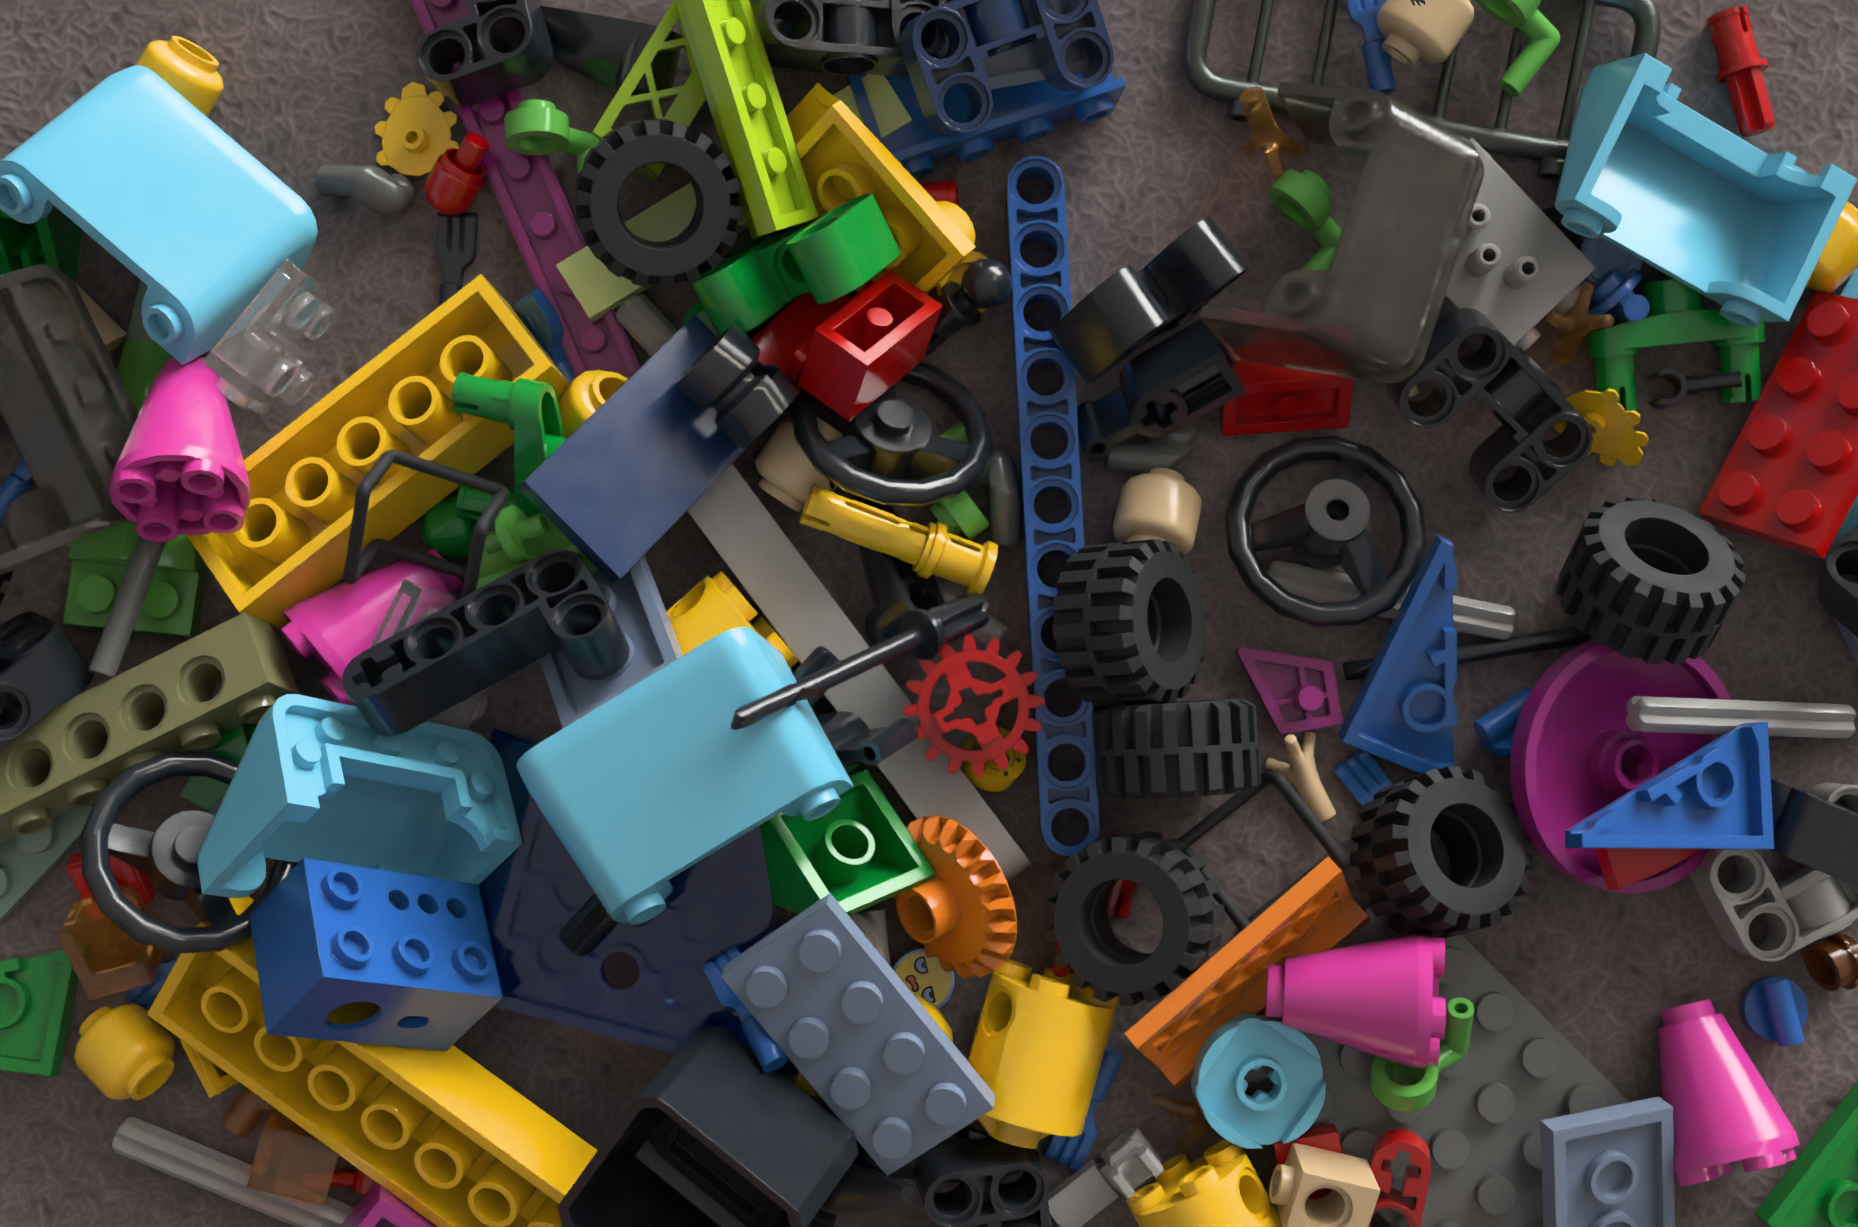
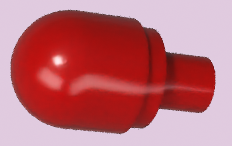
M468 132L458 149H447L444 154L438 157L426 179L424 188L428 203L437 212L449 216L459 215L468 210L473 204L485 182L486 170L481 161L488 151L490 144L483 136L475 132Z

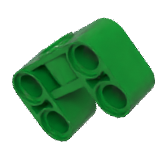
M866 193L849 200L831 211L818 216L819 218L800 223L778 233L773 232L755 238L723 257L724 260L715 269L709 267L700 274L702 278L692 282L691 285L718 336L734 323L745 333L770 318L795 297L808 292L812 293L817 305L840 298L866 283L901 254V250L873 193Z

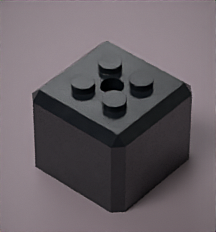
M723 1026L701 1027L636 1097L557 1208L562 1227H807L856 1159L859 1152L855 1134L852 1130L779 1071L764 1072L753 1050Z

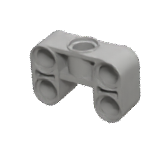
M1825 782L1815 785L1808 791L1810 794L1833 803L1842 797L1846 801L1848 809L1858 812V786ZM1711 849L1705 855L1702 864L1690 873L1692 883L1725 943L1736 952L1761 961L1774 962L1784 959L1818 939L1831 936L1843 930L1858 918V887L1809 866H1805L1776 882L1765 861L1754 850ZM1731 856L1737 866V876L1732 884L1723 888L1717 877L1718 868L1722 861ZM1763 914L1768 924L1767 933L1759 943L1753 944L1748 934L1749 925L1757 915Z

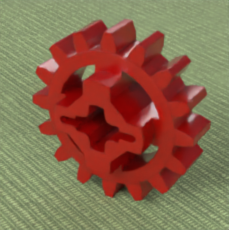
M965 635L963 651L955 653L949 643L944 645L940 652L943 660L936 664L930 659H920L918 661L922 670L927 674L924 681L907 680L905 687L919 694L918 703L903 707V714L919 716L921 725L916 728L918 738L915 740L928 737L933 743L925 756L929 761L937 758L942 752L950 756L948 763L949 773L955 774L963 761H969L972 763L975 777H982L985 770V761L993 759L996 765L1004 771L1009 768L1007 750L1012 747L1024 755L1030 750L1026 741L1021 737L1023 731H1041L1042 724L1036 719L1029 717L1030 708L1044 705L1045 697L1029 695L1027 686L1032 684L1039 676L1036 671L1026 672L1022 675L1018 672L1016 667L1023 656L1019 650L1010 654L1006 659L998 655L1000 650L999 639L992 638L986 650L981 651L977 650L973 635ZM979 661L988 663L1000 669L1006 677L995 683L975 678L966 662ZM945 673L951 691L945 708L932 714V693L938 680ZM968 687H971L976 695L986 692L991 694L997 690L1003 691V695L993 699L992 704L984 710L987 718L985 722L978 724L973 716H966L964 718L959 716L951 721H948L946 718L947 715L957 711V707L964 702L962 691ZM1018 697L1016 722L1012 730L1004 738L997 724L1002 705ZM955 728L974 734L982 749H966L957 746L947 740L942 734Z

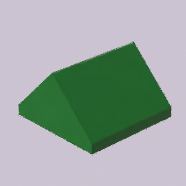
M868 770L849 776L854 787L839 795L840 804L826 815L811 821H805L802 815L786 816L783 813H779L760 825L772 904L798 914L831 893L850 916L934 878L936 872Z

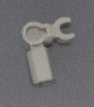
M1133 1126L1109 1143L1100 1153V1158L1102 1159L1100 1163L1097 1164L1091 1159L1080 1170L1073 1173L1048 1193L1049 1213L1060 1227H1081L1119 1197L1118 1191L1125 1199H1129L1135 1194L1134 1189L1138 1188L1151 1176L1156 1178L1162 1173L1164 1168L1161 1165V1156L1138 1127Z

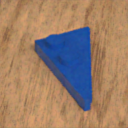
M1435 535L1338 732L1342 742L1420 774L1435 768L1438 770L1446 766H1456L1454 763L1453 726H1457V705L1453 700V687L1457 682V631L1453 627V591H1457V566L1453 562V543L1450 540Z
M1768 722L1740 724L1565 831V848L1774 849Z

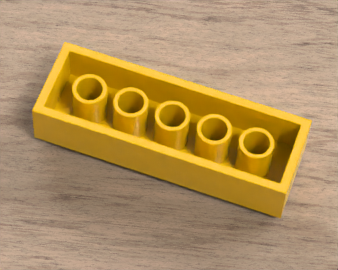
M482 274L478 275L244 460L251 497L250 504L245 512L244 525L240 530L230 534L210 532L203 535H187L239 613L245 612L277 627L278 630L288 622L282 613L283 610L295 602L331 588L344 578L356 492L361 481L386 451L397 450L474 475L514 443V430H511L507 423L453 413L452 406L455 401H452V390L457 375L460 372L499 381L516 382L519 378L550 383L556 393L557 401L565 392L570 382L509 303ZM393 463L371 491L361 553L372 540L391 541L458 488L460 484Z

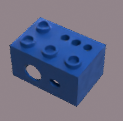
M303 858L250 915L266 1032L268 1035L447 1051L503 998L478 884ZM371 1002L380 1007L373 1016L356 1023L336 1024L326 1020V1016L332 1010L349 1003Z

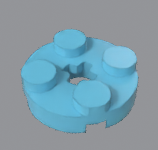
M1242 1012L1235 1015L1228 1023L1217 1028L1203 1043L1194 1063L1191 1089L1203 1116L1220 1136L1240 1147L1263 1149L1261 1145H1271L1278 1141H1282L1285 1144L1295 1140L1311 1127L1323 1107L1326 1082L1323 1080V1068L1317 1048L1300 1030L1282 1025L1281 1018ZM1262 1066L1271 1067L1268 1077L1274 1083L1272 1090L1266 1093L1258 1089L1252 1097L1246 1095L1244 1092L1247 1089L1248 1083L1244 1077L1251 1069L1258 1070Z

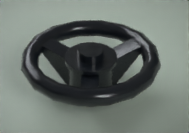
M920 362L902 377L900 381L926 389L949 405L964 425L968 443L931 435V422L926 413L911 401L897 397L895 384L855 416L856 434L827 442L818 428L816 412L821 401L800 387L801 390L791 406L796 442L814 469L845 492L883 505L922 507L955 498L984 474L993 449L986 413L967 387L936 366Z
M1337 436L1295 438L1262 453L1236 481L1225 514L1228 554L1246 587L1278 614L1316 627L1358 625L1392 609L1409 590L1423 562L1428 545L1423 506L1404 473L1373 448ZM1335 460L1339 462L1333 479L1316 485L1310 491L1307 498L1296 507L1250 524V518L1259 492L1278 472L1302 461ZM1364 472L1385 488L1399 512L1402 543L1395 566L1386 577L1366 529L1370 519V505L1366 495L1360 489ZM1291 546L1295 554L1311 566L1325 569L1341 566L1362 595L1350 601L1319 603L1292 594L1266 573L1255 552Z
M165 752L125 768L96 796L81 832L82 875L100 911L132 939L175 954L220 952L253 937L250 915L298 864L296 862L274 859L264 891L243 913L237 915L228 897L202 894L198 870V853L226 792L208 813L196 810L176 813L167 818L158 827L156 832L115 824L120 810L147 786L174 776H206L230 785L240 763L211 752ZM110 855L148 874L151 884L161 895L171 900L184 901L206 926L180 928L148 917L123 895L110 869Z

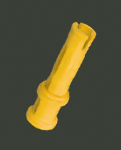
M813 484L799 520V524L807 525L820 531H826L839 536V538L912 564V570L917 572L919 577L928 579L931 575H935L967 587L968 595L977 593L981 596L990 579L998 554V544L987 541L983 545L949 533L947 525L938 521L935 524L930 522L927 527L910 522L854 499L851 500L835 494V492L821 488L816 484Z

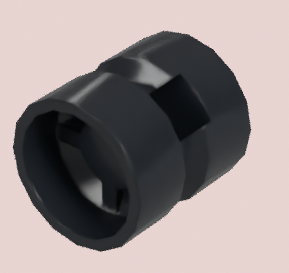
M734 323L695 359L674 384L699 409L713 407L717 411L715 424L740 449H743L783 413L801 389L775 363L763 366L759 362L761 349Z

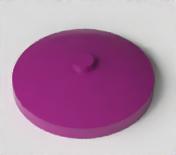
M1590 640L1573 648L1555 661L1535 684L1524 703L1516 724L1511 747L1510 777L1513 800L1521 824L1533 846L1553 868L1564 876L1588 887L1614 893L1639 894L1652 892L1672 885L1689 875L1702 864L1705 855L1711 849H1701L1681 862L1619 890H1607L1595 848H1565V831L1722 736L1721 734L1632 731L1625 721L1628 714L1626 704L1633 696L1732 699L1717 674L1700 657L1697 659L1687 658L1685 663L1672 665L1665 660H1662L1660 665L1649 664L1641 658L1633 657L1631 660L1620 656L1618 651L1608 646L1603 648Z

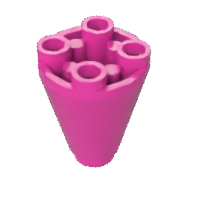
M174 357L165 362L163 369L158 372L110 476L109 492L113 505L128 520L136 523L137 534L146 540L167 542L174 539L177 535H203L210 532L230 534L237 532L244 525L245 512L250 504L251 497L248 475L222 381L217 376L214 365L202 357H197L185 365H182Z
M430 549L426 552V554L444 559L435 549ZM398 559L362 574L355 584L343 582L291 604L282 611L288 624L282 627L279 633L302 661L314 655L323 666L328 675L319 682L336 703L355 706L342 683L344 669L349 662L361 652L454 603L453 596L463 589V584L456 576Z
M1412 934L1284 959V965L1268 964L1266 1017L1282 1018V1025L1409 1067L1426 1068V1066H1438L1440 1039H1444L1446 1027L1445 998L1438 997L1439 977L1444 976L1445 939L1443 937H1430L1426 934Z
M1711 999L1660 1011L1665 1026L1658 1029L1662 1099L1673 1106L1674 1174L1677 1176L1679 1186L1702 1183L1730 1174L1732 1170L1729 1163L1741 1160L1746 1173L1783 1165L1787 1161L1797 1159L1793 1147L1800 1144L1794 1128L1723 1014L1715 1015Z

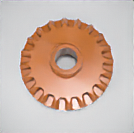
M936 815L923 816L912 821L906 829L935 870L936 875L934 878L893 897L896 899V910L902 926L911 936V940L924 944L927 958L938 957L940 965L945 972L956 970L965 979L974 975L982 978L996 971L1009 960L1013 953L1017 936L1016 909L1009 885L1000 866L980 839L960 823Z

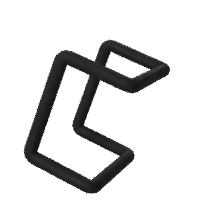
M397 450L386 451L361 481L356 492L343 576L344 581L347 584H355L377 553L381 552L464 579L461 598L476 591L487 532L509 498L508 488L500 483ZM393 463L494 495L476 522L467 567L381 539L372 540L361 553L371 491Z
M1265 771L1260 774V785L1247 792L1236 793L1178 839L1187 844L1186 849L1183 851L1186 856L1192 857L1197 855L1189 846L1265 786L1271 784L1276 786L1329 855L1327 856L1343 871L1348 870L1351 866L1349 858L1282 774ZM1326 857L1248 918L1244 916L1219 882L1218 885L1221 891L1212 894V896L1219 905H1224L1225 913L1236 925L1239 934ZM1207 867L1200 870L1206 881L1215 878Z

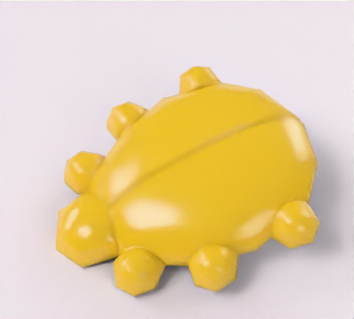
M411 82L402 88L401 101L395 97H390L385 101L384 109L390 116L387 121H379L374 126L375 134L382 137L381 144L383 150L378 152L376 156V161L380 166L389 165L403 175L421 176L432 170L438 157L444 154L447 149L459 148L456 141L450 140V128L457 123V115L452 111L443 113L439 108L445 102L444 95L436 90L427 97L423 84Z
M1607 389L1604 392L1586 390L1566 398L1592 429L1593 442L1587 456L1591 452L1599 454L1600 462L1605 466H1614L1617 459L1627 466L1640 464L1643 457L1640 447L1647 446L1649 437L1645 432L1634 431L1633 426L1640 424V414L1636 411H1625L1624 407L1617 402L1619 394L1616 390ZM1559 421L1554 424V428L1558 433L1561 434L1563 432L1566 421Z

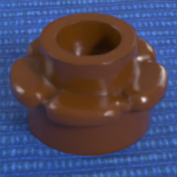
M1837 932L1804 947L1803 961L1810 976L1820 987L1827 991H1836L1840 988L1851 990L1858 987V943L1852 937Z

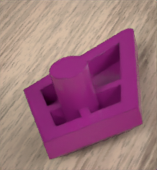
M1238 647L1236 649V655L1278 734L1343 725L1333 661L1247 647Z

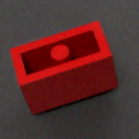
M890 270L815 328L798 385L848 421L852 420L923 361L943 305Z

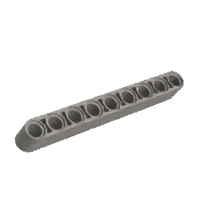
M731 464L689 507L687 512L791 651L797 656L800 663L802 664L814 649L819 646L827 648L840 661L870 648L735 466ZM883 664L831 687L824 693L836 711L854 713L868 725L869 729L887 727L901 718L914 721L916 728L921 725L919 716L903 714V707L912 703ZM928 737L912 741L877 764L917 819L929 815L943 816L966 827L980 839L993 855L1007 882L1032 864L963 771L959 768L955 774L948 772L950 756L942 752L932 761L925 758L928 749L933 744Z

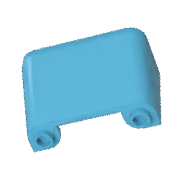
M1647 53L1594 67L1580 92L1554 203L1555 208L1564 215L1561 224L1570 231L1584 237L1598 238L1600 236L1722 306L1719 313L1733 323L1744 327L1756 328L1760 321H1789L1858 179L1834 164L1824 165L1819 175L1807 174L1805 170L1794 165L1797 157L1785 151L1767 154L1677 101L1682 89L1672 83L1666 84L1672 68Z
M134 65L109 75L0 161V209L19 223L31 224L46 218L51 212L53 205L148 286L141 307L144 329L153 341L158 343L182 365L189 363L281 311L287 305L317 238L316 219L306 202L160 76L145 66Z
M734 628L709 639L525 752L517 762L516 767L527 790L610 917L615 921L624 924L629 922L630 925H637L656 917L665 910L666 903L664 899L673 890L669 879L779 813H783L786 816L802 815L805 821L822 817L840 804L839 795L854 787L807 699L797 701L795 705L745 728L731 729V722L737 708L787 685L797 683L782 653L751 628Z
M286 694L279 697L259 720L198 853V870L202 894L231 898L246 897L259 888L266 877L265 858L299 863L303 858L479 885L523 842L503 761L492 743L480 734L469 730L424 722L400 735L382 736L374 732L355 706L299 694Z

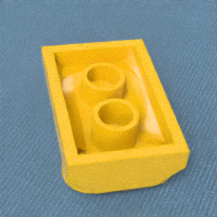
M817 83L787 116L818 216L858 196L873 193L901 250V254L870 280L876 282L892 270L927 294L976 247L974 245L976 235L973 223L967 213L951 202L935 201L841 100L829 93L822 85ZM870 280L855 289V291L858 293Z

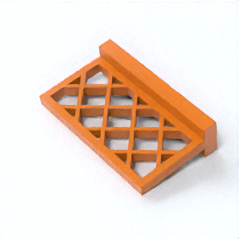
M1327 856L1124 1033L1132 1044L1154 1063L1177 1089L1193 1076L1194 1063L1198 1052L1206 1039L1217 1028L1228 1023L1235 1015L1242 1012H1251L1256 1015L1266 1013L1268 964L1284 965L1285 958L1340 948L1370 922L1369 916L1353 900L1342 870Z

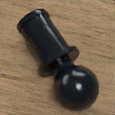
M979 259L971 263L964 271L961 285L949 281L942 286V295L936 301L943 306L925 355L935 352L936 348L964 326L973 327L978 324L981 319L979 308L993 309L1005 302L1010 294L1012 280L1004 264L995 259Z

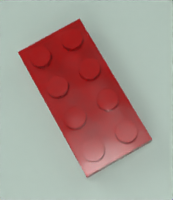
M1815 290L1698 513L1704 520L1713 525L1824 559L1858 495V299Z

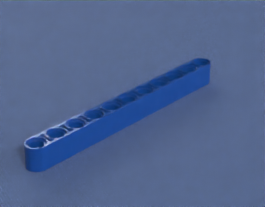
M1033 155L1022 158L1014 164L1009 172L1005 194L1008 265L1012 280L1010 302L1030 672L1036 671L1039 676L1031 684L1032 695L1044 697L1045 690L1049 684L1058 679L1066 680L1065 668L1060 666L1056 652L1046 648L1040 635L1041 627L1045 620L1054 616L1052 610L1054 596H1057L1058 588H1051L1043 584L1038 577L1037 565L1040 558L1046 554H1061L1067 560L1072 554H1078L1079 549L1084 547L1075 368L1049 334V331H1035L1027 325L1023 316L1025 309L1035 303H1046L1053 307L1059 320L1071 310L1065 182L1062 171L1055 162L1043 156ZM1026 179H1040L1049 186L1052 195L1044 203L1030 204L1019 196L1017 192L1018 185ZM1034 240L1043 241L1053 249L1055 260L1046 267H1031L1021 257L1020 250L1022 246ZM1036 366H1051L1060 374L1062 387L1055 394L1048 396L1039 395L1032 391L1028 385L1026 378L1028 372ZM1045 427L1058 431L1065 441L1064 454L1052 460L1042 459L1037 456L1030 444V438L1035 431ZM1047 490L1057 491L1062 494L1069 506L1067 518L1056 524L1045 523L1040 520L1033 506L1034 499L1038 494ZM1080 697L1075 710L1069 715L1062 717L1050 713L1045 704L1032 708L1033 718L1042 724L1041 731H1034L1039 829L1042 838L1051 850L1062 856L1069 857L1074 853L1086 850L1085 846L1096 842L1100 828L1096 784L1093 703L1085 702ZM1064 743L1076 746L1081 752L1083 759L1082 767L1078 774L1066 780L1055 778L1050 773L1047 764L1048 756L1052 749ZM1066 808L1078 809L1082 812L1086 821L1083 835L1078 840L1070 843L1058 841L1053 837L1051 831V823L1054 816Z

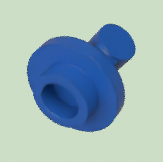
M1617 267L1611 269L1588 290L1587 294L1593 301L1588 305L1585 312L1592 319L1606 312L1614 321H1640L1644 319L1649 313V302L1645 297L1635 295L1631 291L1642 279V273L1636 267L1631 268L1625 273H1622Z
M1522 689L1473 722V727L1488 752L1494 755L1511 757L1514 731L1524 703L1531 692L1530 689Z
M1766 976L1754 981L1745 991L1741 1003L1742 1016L1748 1028L1764 1039L1777 1041L1778 1046H1793L1804 1042L1802 1028L1808 1017V1002L1802 989L1785 976Z

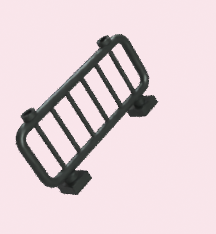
M1191 0L1182 46V68L1189 84L1200 95L1229 104L1227 118L1230 120L1255 125L1263 124L1266 111L1457 147H1462L1473 138L1486 152L1537 161L1536 176L1538 178L1560 182L1595 5L1620 9L1632 17L1635 24V34L1630 57L1647 53L1656 59L1661 35V17L1653 0H1572L1583 2L1556 139L1507 130L1513 96L1501 90L1494 127L1445 118L1459 43L1442 63L1432 116L1383 107L1385 95L1372 96L1370 104L1321 95L1339 0H1326L1309 92L1259 83L1275 0H1262L1247 81L1220 76L1209 68L1207 50L1217 0ZM1517 27L1513 28L1505 72L1523 48L1525 35Z

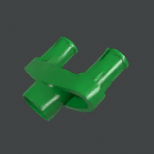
M1675 279L1642 283L1643 297L1648 300L1650 306L1649 313L1644 319L1640 321H1619L1586 332L1587 359L1594 358L1596 392H1604L1607 389L1616 390L1619 394L1617 402L1624 407L1625 411L1639 412V405H1637L1634 354H1640V347L1711 341L1712 347L1719 346L1720 374L1741 371L1742 387L1721 389L1720 403L1746 402V400L1756 401L1762 393L1759 342H1766L1765 323L1760 321L1756 328L1744 327L1724 318L1719 313L1720 310H1704L1703 295Z
M460 372L457 375L452 390V401H455L452 406L453 413L507 423L510 429L514 430L515 489L508 488L509 498L502 508L516 505L527 518L541 513L517 487L567 439V437H564L561 413L554 388L550 383L519 378L516 382L499 381ZM461 485L457 496L456 508H459L457 518L477 522L494 495Z

